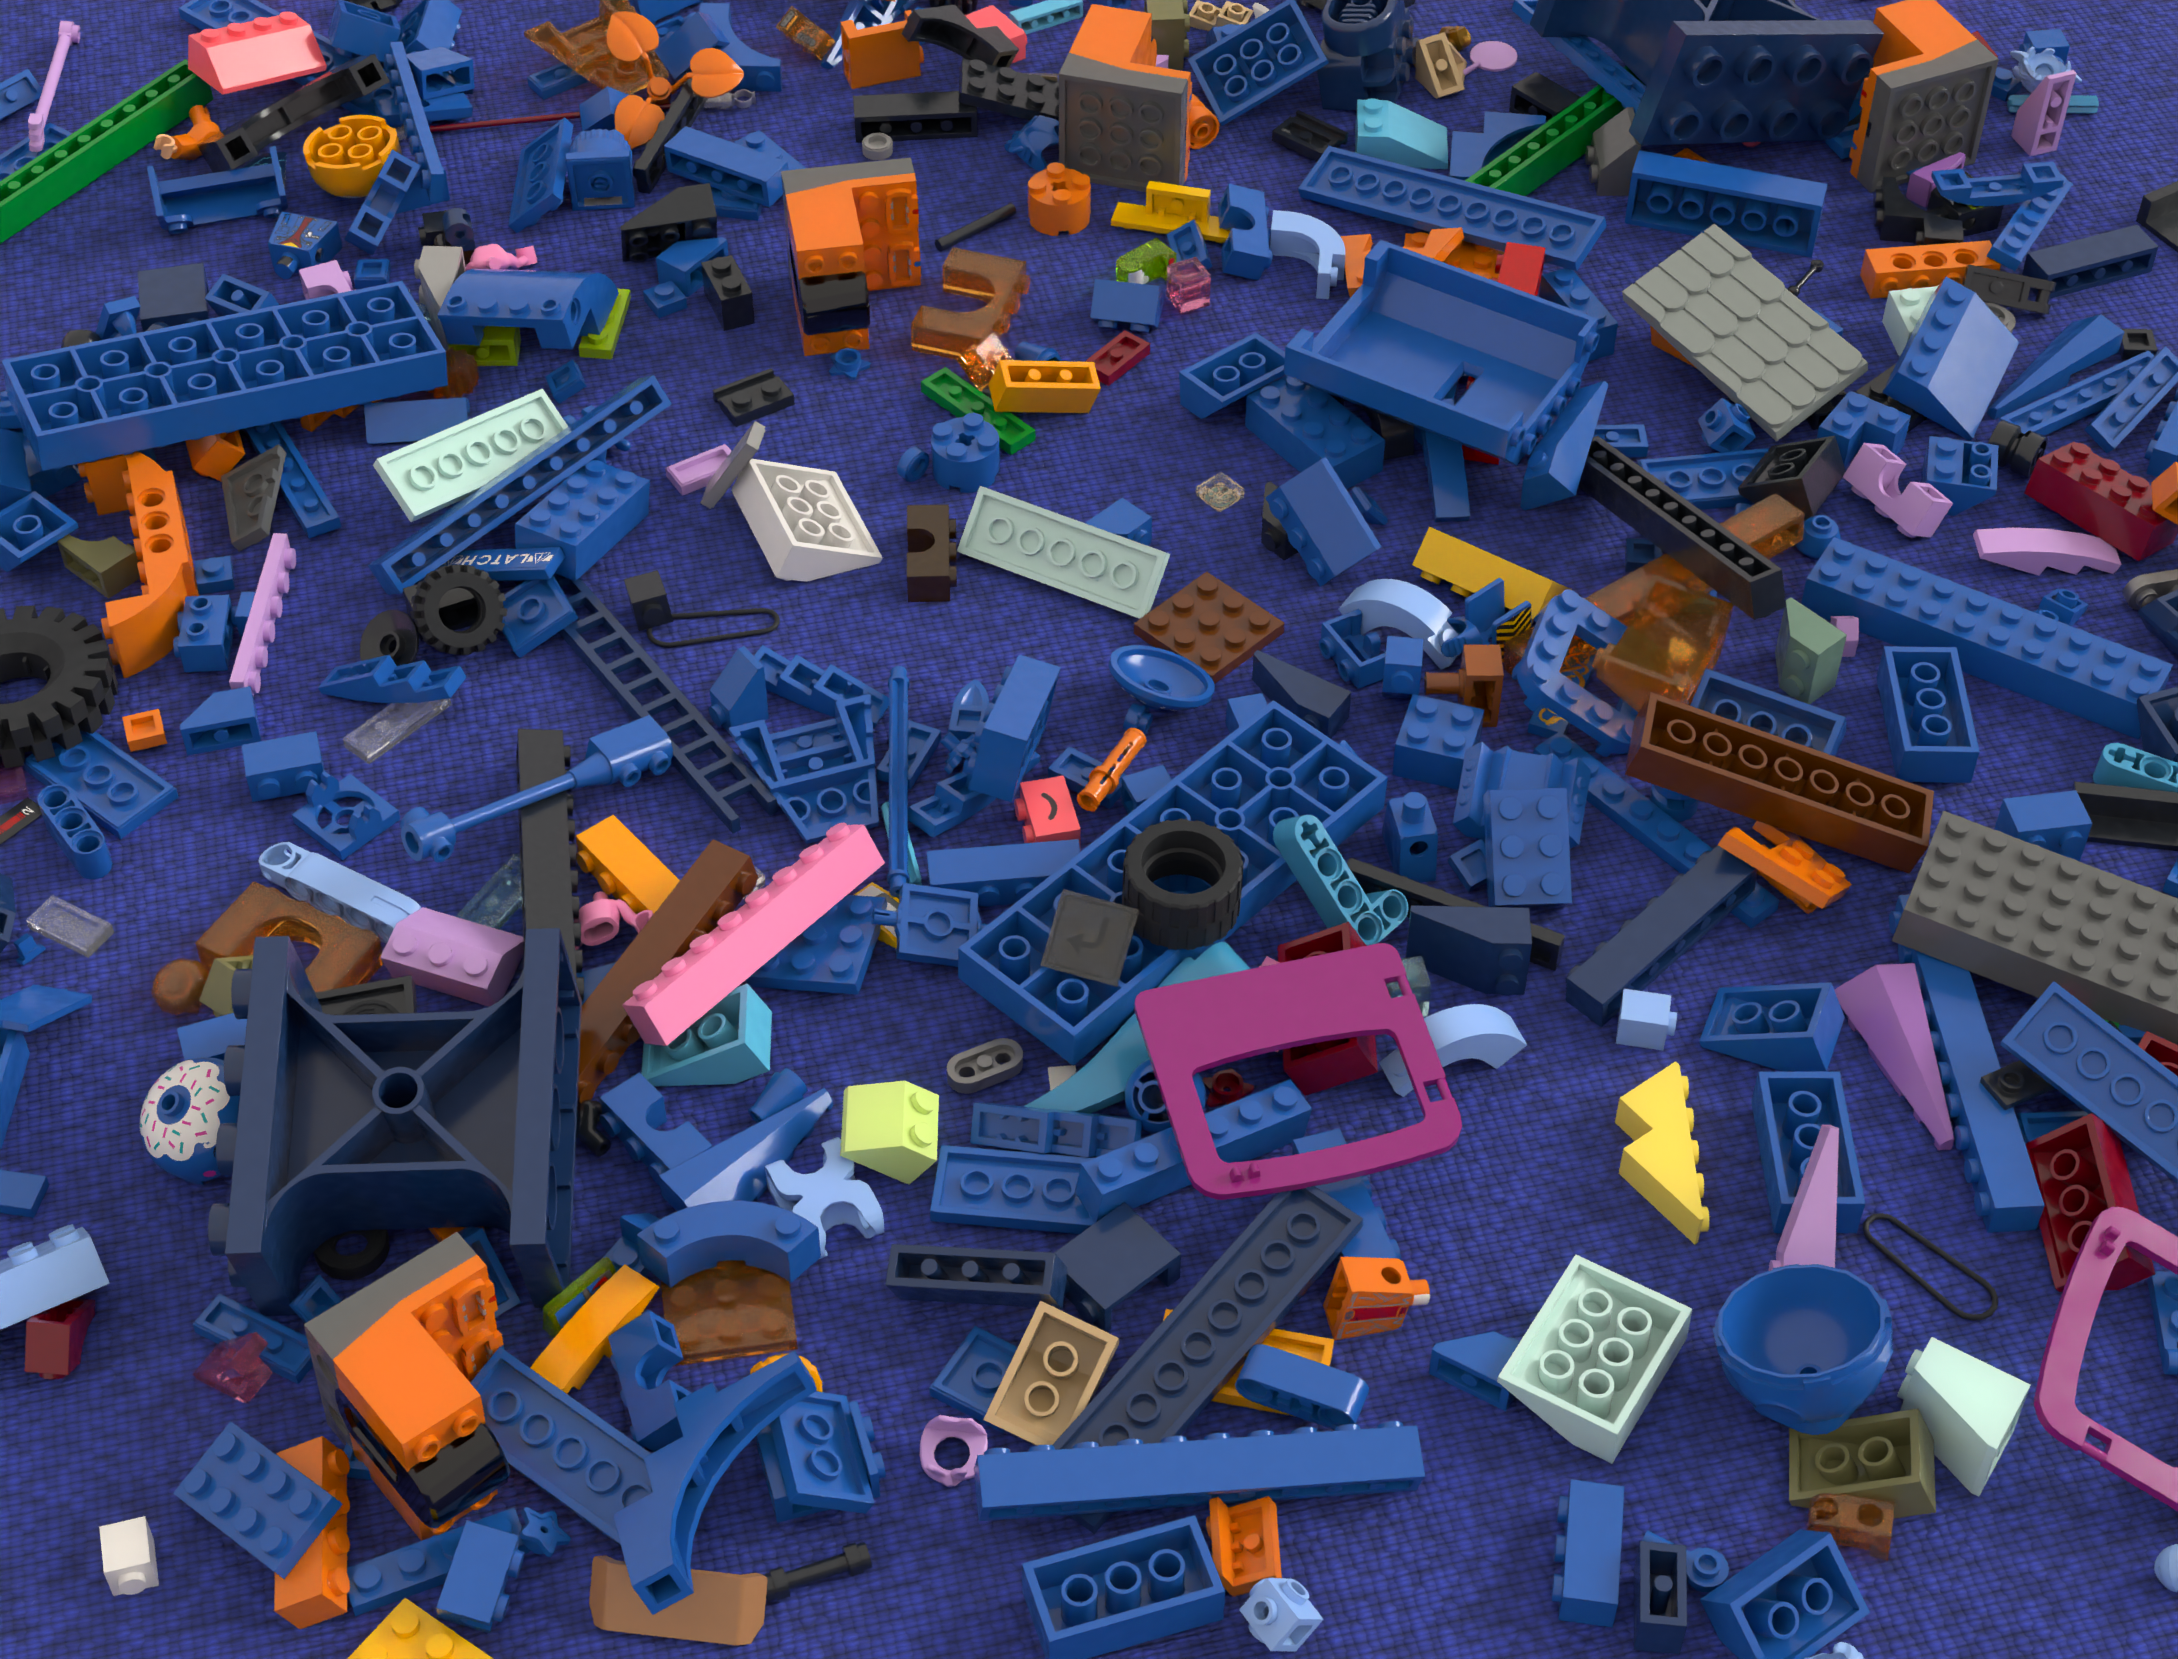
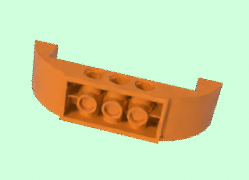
M138 451L127 455L120 454L94 462L77 464L80 477L87 476L89 482L84 483L88 503L95 502L98 516L126 510L133 514V516L129 517L133 535L137 537L133 541L137 559L141 561L137 562L141 582L145 584L141 586L142 595L105 602L107 617L101 618L105 639H113V644H108L113 666L120 664L124 678L147 669L173 649L174 637L180 634L177 621L178 612L184 610L186 596H199L186 522L173 471H165L154 460Z

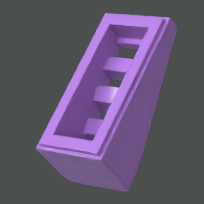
M1959 152L1913 172L1908 183L1907 199L1926 208L1929 203L1930 194L1936 188L1931 177L1932 171L1963 169L1966 154Z

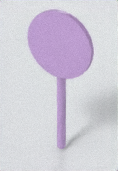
M1486 41L1479 43L1470 51V60L1473 64L1464 69L1463 73L1466 76L1477 68L1493 72L1508 70L1516 64L1517 52L1512 46L1503 42Z

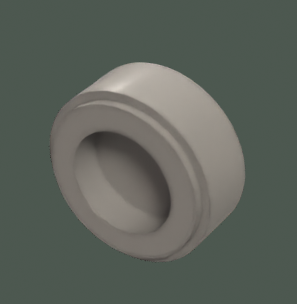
M884 133L867 135L862 140L863 155L871 160H884L890 157L893 153L892 138Z

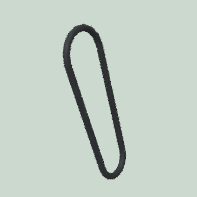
M768 608L672 614L673 619L767 613L772 615L775 621L772 626L764 629L675 642H662L655 639L652 635V628L647 629L646 634L653 644L671 648L770 633L778 627L780 618L774 610Z
M1873 1214L1864 1221L1862 1230L1867 1240L1951 1312L1963 1319L1972 1321L1984 1320L1993 1315L1998 1307V1296L1988 1281L1889 1214ZM1878 1219L1888 1220L1980 1283L1991 1295L1992 1304L1990 1308L1981 1314H1969L1956 1308L1870 1234L1869 1225L1871 1222Z

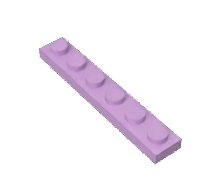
M273 533L229 680L231 690L251 686L253 696L254 693H259L261 668H266L268 644L269 642L273 643L275 639L274 623L276 618H280L282 614L283 593H288L290 569H294L296 566V551L294 548H290L287 534Z

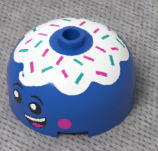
M200 1057L176 1064L156 1080L142 1106L140 1134L146 1152L161 1169L192 1184L203 1185L204 1181L221 1175L216 1158L218 1128L221 1123H237L240 1096H229L227 1094L224 1082L223 1060Z

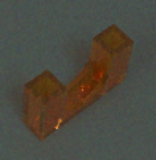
M953 247L942 266L943 292L977 298L988 303V305L971 312H954L921 305L911 323L912 351L986 366L992 353L996 354L998 352L1000 338L1003 333L1006 334L1008 332L1010 318L1012 314H1017L1022 294L1026 295L1028 293L1030 276L1026 275V261Z
M254 881L195 942L202 968L207 971L211 970L215 958L253 955L255 937L289 936L291 941L313 944L320 951L317 957L305 969V972L314 992L365 984L384 964L380 958L382 955L380 939L368 929L362 930L346 923L337 915H328L315 909L305 901L299 902L284 895L274 887L268 888Z

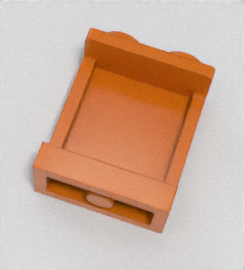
M911 10L904 11L905 21L858 30L853 20L841 22L843 72L851 89L921 76L920 64L924 63L923 49L918 41L908 42L901 34L907 24L908 16L912 13Z

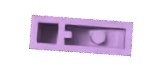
M2074 70L2046 76L2017 110L2011 136L2029 156L2057 150L2077 74Z

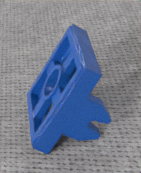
M325 771L321 773L320 785L313 779L309 781L306 790L308 803L292 814L294 824L341 860L347 858L400 820L399 810L351 774L338 782L334 776ZM344 797H357L363 800L354 807H341L336 803ZM325 810L332 816V822L321 829L318 825V816ZM351 815L348 825L343 826L337 823L341 816Z

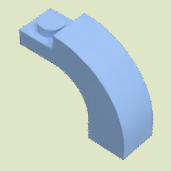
M1273 210L1270 250H1272L1273 255L1295 257L1310 263L1318 273L1316 299H1329L1330 286L1336 287L1337 280H1344L1345 246L1343 240L1332 227L1317 218L1302 213Z
M1395 579L1372 580L1357 587L1338 609L1342 615L1356 609L1362 612L1361 635L1376 627L1388 626L1399 629L1412 638L1424 639L1423 650L1441 670L1450 666L1458 656L1446 657L1441 652L1443 642L1458 636V633L1447 622L1452 612L1439 599L1416 585Z
M1483 1004L1456 1006L1424 1018L1442 1067L1458 1060L1474 1058L1483 1060L1498 1069L1527 1046L1511 1016L1493 1006ZM1397 1048L1380 1061L1379 1064L1394 1091L1404 1097L1413 1090V1086L1400 1051Z

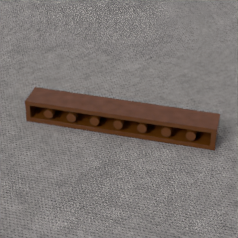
M712 839L582 1005L578 1105L585 1100L593 1098L595 1090L603 1079L615 1070L620 1057L630 1044L635 1043L640 1037L636 1027L622 1006L633 996V990L640 984L657 977L662 972L661 968L665 963L685 954L691 949L689 945L693 940L713 931L719 926L717 924L718 920L724 915L733 912L745 895H749L753 891L759 878L749 855Z

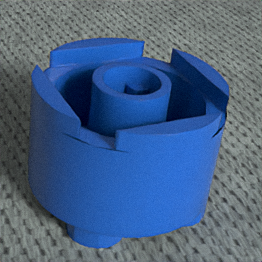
M968 413L964 417L950 419L933 426L931 436L932 474L940 486L949 489V485L960 487V492L972 493L977 492L980 486L988 488L994 483L997 473L999 474L1000 470L999 435L991 424L984 421L982 415Z

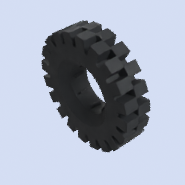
M35 605L16 606L13 619H7L4 608L0 609V683L22 677L40 678L48 682L38 693L25 700L10 704H0V755L2 756L5 768L24 766L25 752L32 751L37 762L55 756L52 743L57 742L68 751L83 742L80 730L93 734L103 724L101 714L110 715L115 705L113 695H118V682L102 632L94 624L88 626L85 617L73 612L65 618L63 609L46 606L38 617Z

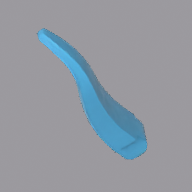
M1222 941L1209 947L1196 960L1191 957L1185 958L1158 987L1251 968L1227 943ZM1135 1013L1082 1069L1053 1090L1025 1105V1107L1093 1113L1125 1100V1087L1129 1076L1140 1063L1149 1059Z

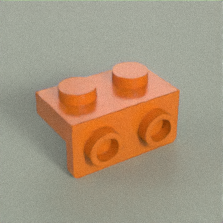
M1267 1496L1227 1507L1219 1497L1209 1499L1210 1516L1206 1518V1528L1212 1541L1211 1557L1222 1585L1229 1594L1234 1597L1249 1593L1256 1583L1265 1578H1282L1276 1503Z

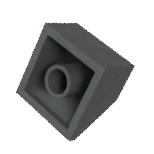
M1633 107L1625 108L1593 132L1591 146H1586L1585 163L1590 165L1589 182L1594 183L1597 196H1629L1633 167L1638 152L1641 150V144L1629 132L1635 116Z

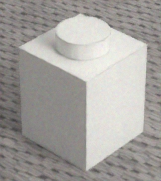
M143 1516L100 1526L103 1570L113 1596L137 1594L146 1588L159 1586L154 1538L146 1517Z

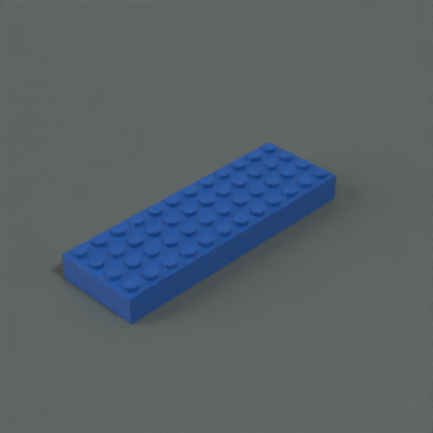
M403 281L1 360L7 396L42 471L61 469L68 465L83 462H94L120 454L127 455L135 451L154 447H165L169 444L187 440H198L210 435L232 433L239 429L265 426L272 422L291 418L298 419L305 415L324 411L331 412L338 408L357 404L364 405L371 401L397 398L405 394L430 391L448 385L446 351Z
M1273 700L958 948V978L1074 1066L1126 1023L1135 1013L1134 1002L1140 992L1157 988L1185 958L1191 957L1196 960L1209 947L1227 939L1297 880L1273 840V831L1279 821L1302 815H1313L1322 823L1337 847L1384 808L1388 777ZM1166 820H1197L1217 827L1225 835H1229L1234 841L1235 846L1239 848L1244 867L1240 912L1234 927L1221 940H1216L1209 946L1197 947L1192 950H1174L1152 944L1151 941L1140 937L1134 928L1130 927L1114 980L1103 979L1047 963L1046 958L1066 895L1122 909L1125 852L1128 845L1132 843V839L1137 834L1142 833L1145 828ZM1170 875L1152 882L1163 890L1177 894H1193L1212 887L1206 881L1189 875ZM1067 897L1048 961L1103 977L1113 978L1129 925L1126 921V915L1120 910ZM1104 917L1110 918L1102 944L1095 949L1080 946L1079 954H1077L1067 939L1084 933L1082 941L1094 943L1098 939Z

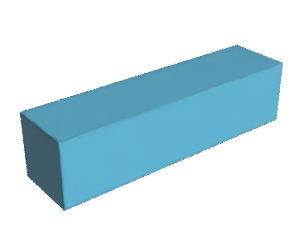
M1043 1L1011 11L1010 20L1023 29L1025 34H1029L1083 17V1Z

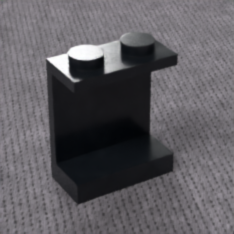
M2178 181L2143 195L2136 219L2139 224L2177 253Z

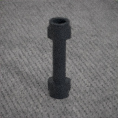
M865 1542L842 1546V1554L784 1572L783 1567L780 1566L769 1570L768 1573L762 1574L768 1580L767 1601L775 1599L778 1601L790 1597L791 1589L848 1571L850 1577L864 1573V1570L872 1568L871 1558Z

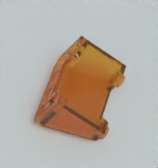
M1652 574L1645 587L1639 585L1632 601V606L1637 607L1635 616L1617 645L1609 643L1605 649L1600 647L1592 665V668L1597 669L1596 677L1638 713L1650 692L1687 705L1691 704L1705 669L1714 670L1719 660L1734 604Z

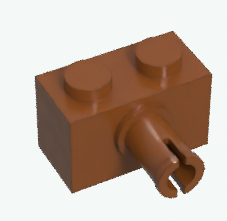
M1463 645L1461 669H1458L1457 672H1425V695L1457 694L1458 704L1484 709L1482 727H1497L1504 678L1500 645Z

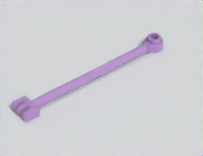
M60 21L58 42L35 114L30 113L28 119L29 150L32 152H40L43 149L45 142L44 127L69 46L80 42V32H78L80 31V25H74V22Z

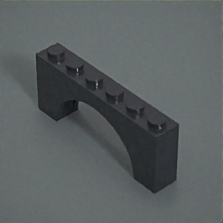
M375 54L353 58L197 144L213 173L233 170L258 156L260 150L288 132L342 104L371 93L389 83L390 80Z

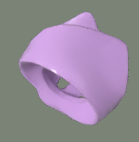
M936 1416L927 1423L920 1440L919 1455L921 1467L930 1478L947 1487L956 1486L964 1480L973 1478L977 1455H984V1452L988 1449L985 1429L972 1418ZM956 1437L962 1439L967 1443L970 1450L967 1463L963 1467L953 1470H946L940 1467L934 1458L936 1446L946 1438Z

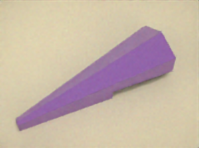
M1915 963L1875 965L1834 989L1839 1004L1848 1016V1025L1853 1032L1858 1030L1868 1044V1053L1899 1096L1904 1095L1913 1107L1915 1119L1919 1124L1924 1123L1935 1138L1934 1145L1937 1150H1951L1954 1135Z

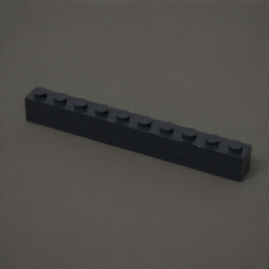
M1599 436L1593 437L1578 485L1580 489L1752 619L1768 617L1773 612L1786 607L1783 573L1780 567Z
M518 729L516 748L517 793L562 776L570 770L565 769V767H570L571 748L570 745H564L563 730ZM572 788L518 809L523 949L525 956L526 929L560 928L581 1000L583 1001L584 977L576 976V973H582L583 956L582 950H575V946H580L581 923L573 922V919H579V896H572V893H577L578 870H571L570 868L576 867V844H569V841L574 842L575 819H568V816H573V794H566V792H571Z

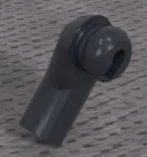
M585 1100L577 1107L576 1138L596 1156L600 1157L610 1149L611 1141L597 1129V1122H600L599 1114H602L601 1103Z

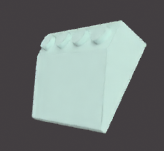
M1575 1254L1502 1369L1497 1382L1571 1444L1609 1463H1613L1686 1341L1692 1308Z

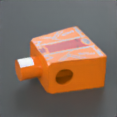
M1340 1257L1323 1304L1333 1339L1341 1340L1398 1329L1403 1323L1409 1306L1427 1305L1429 1303L1430 1289L1425 1279L1410 1280L1405 1264L1400 1259Z

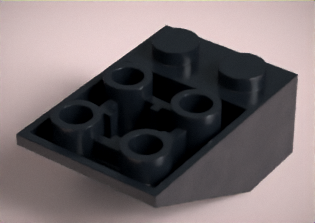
M710 183L679 187L621 225L623 262H643L648 258L657 257L677 241L717 238V214Z

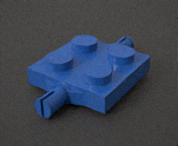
M902 883L899 906L896 911L874 908L871 918L872 925L894 927L897 936L896 959L958 967V948L988 925L981 923L978 912V893Z

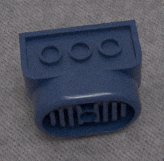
M1327 0L1321 14L1324 38L1320 46L1329 63L1317 70L1322 108L1330 110H1357V99L1367 100L1371 98L1388 100L1396 104L1404 82L1409 80L1411 64L1416 62V42L1420 40L1419 38H1412L1414 21L1410 17L1409 8L1405 7L1404 0Z

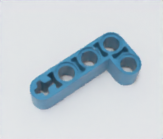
M2110 743L2104 747L2093 773V781L2095 784L2178 792V763L2125 744Z
M1302 815L1283 819L1276 824L1273 831L1275 845L1327 929L1349 921L1367 946L1379 943L1407 917L1409 910L1408 902L1402 892L1386 890L1365 894L1317 817Z

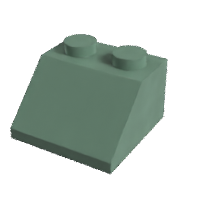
M1792 597L1786 600V607L1784 608L1775 649L1779 688L1798 701L1811 704L1835 687L1847 634Z

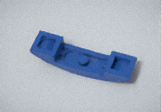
M2054 162L2023 164L2021 174L1967 178L1963 169L1932 171L1931 174L1941 196L1957 203L1973 206H2001L2020 203L2054 191L2063 186L2064 182Z

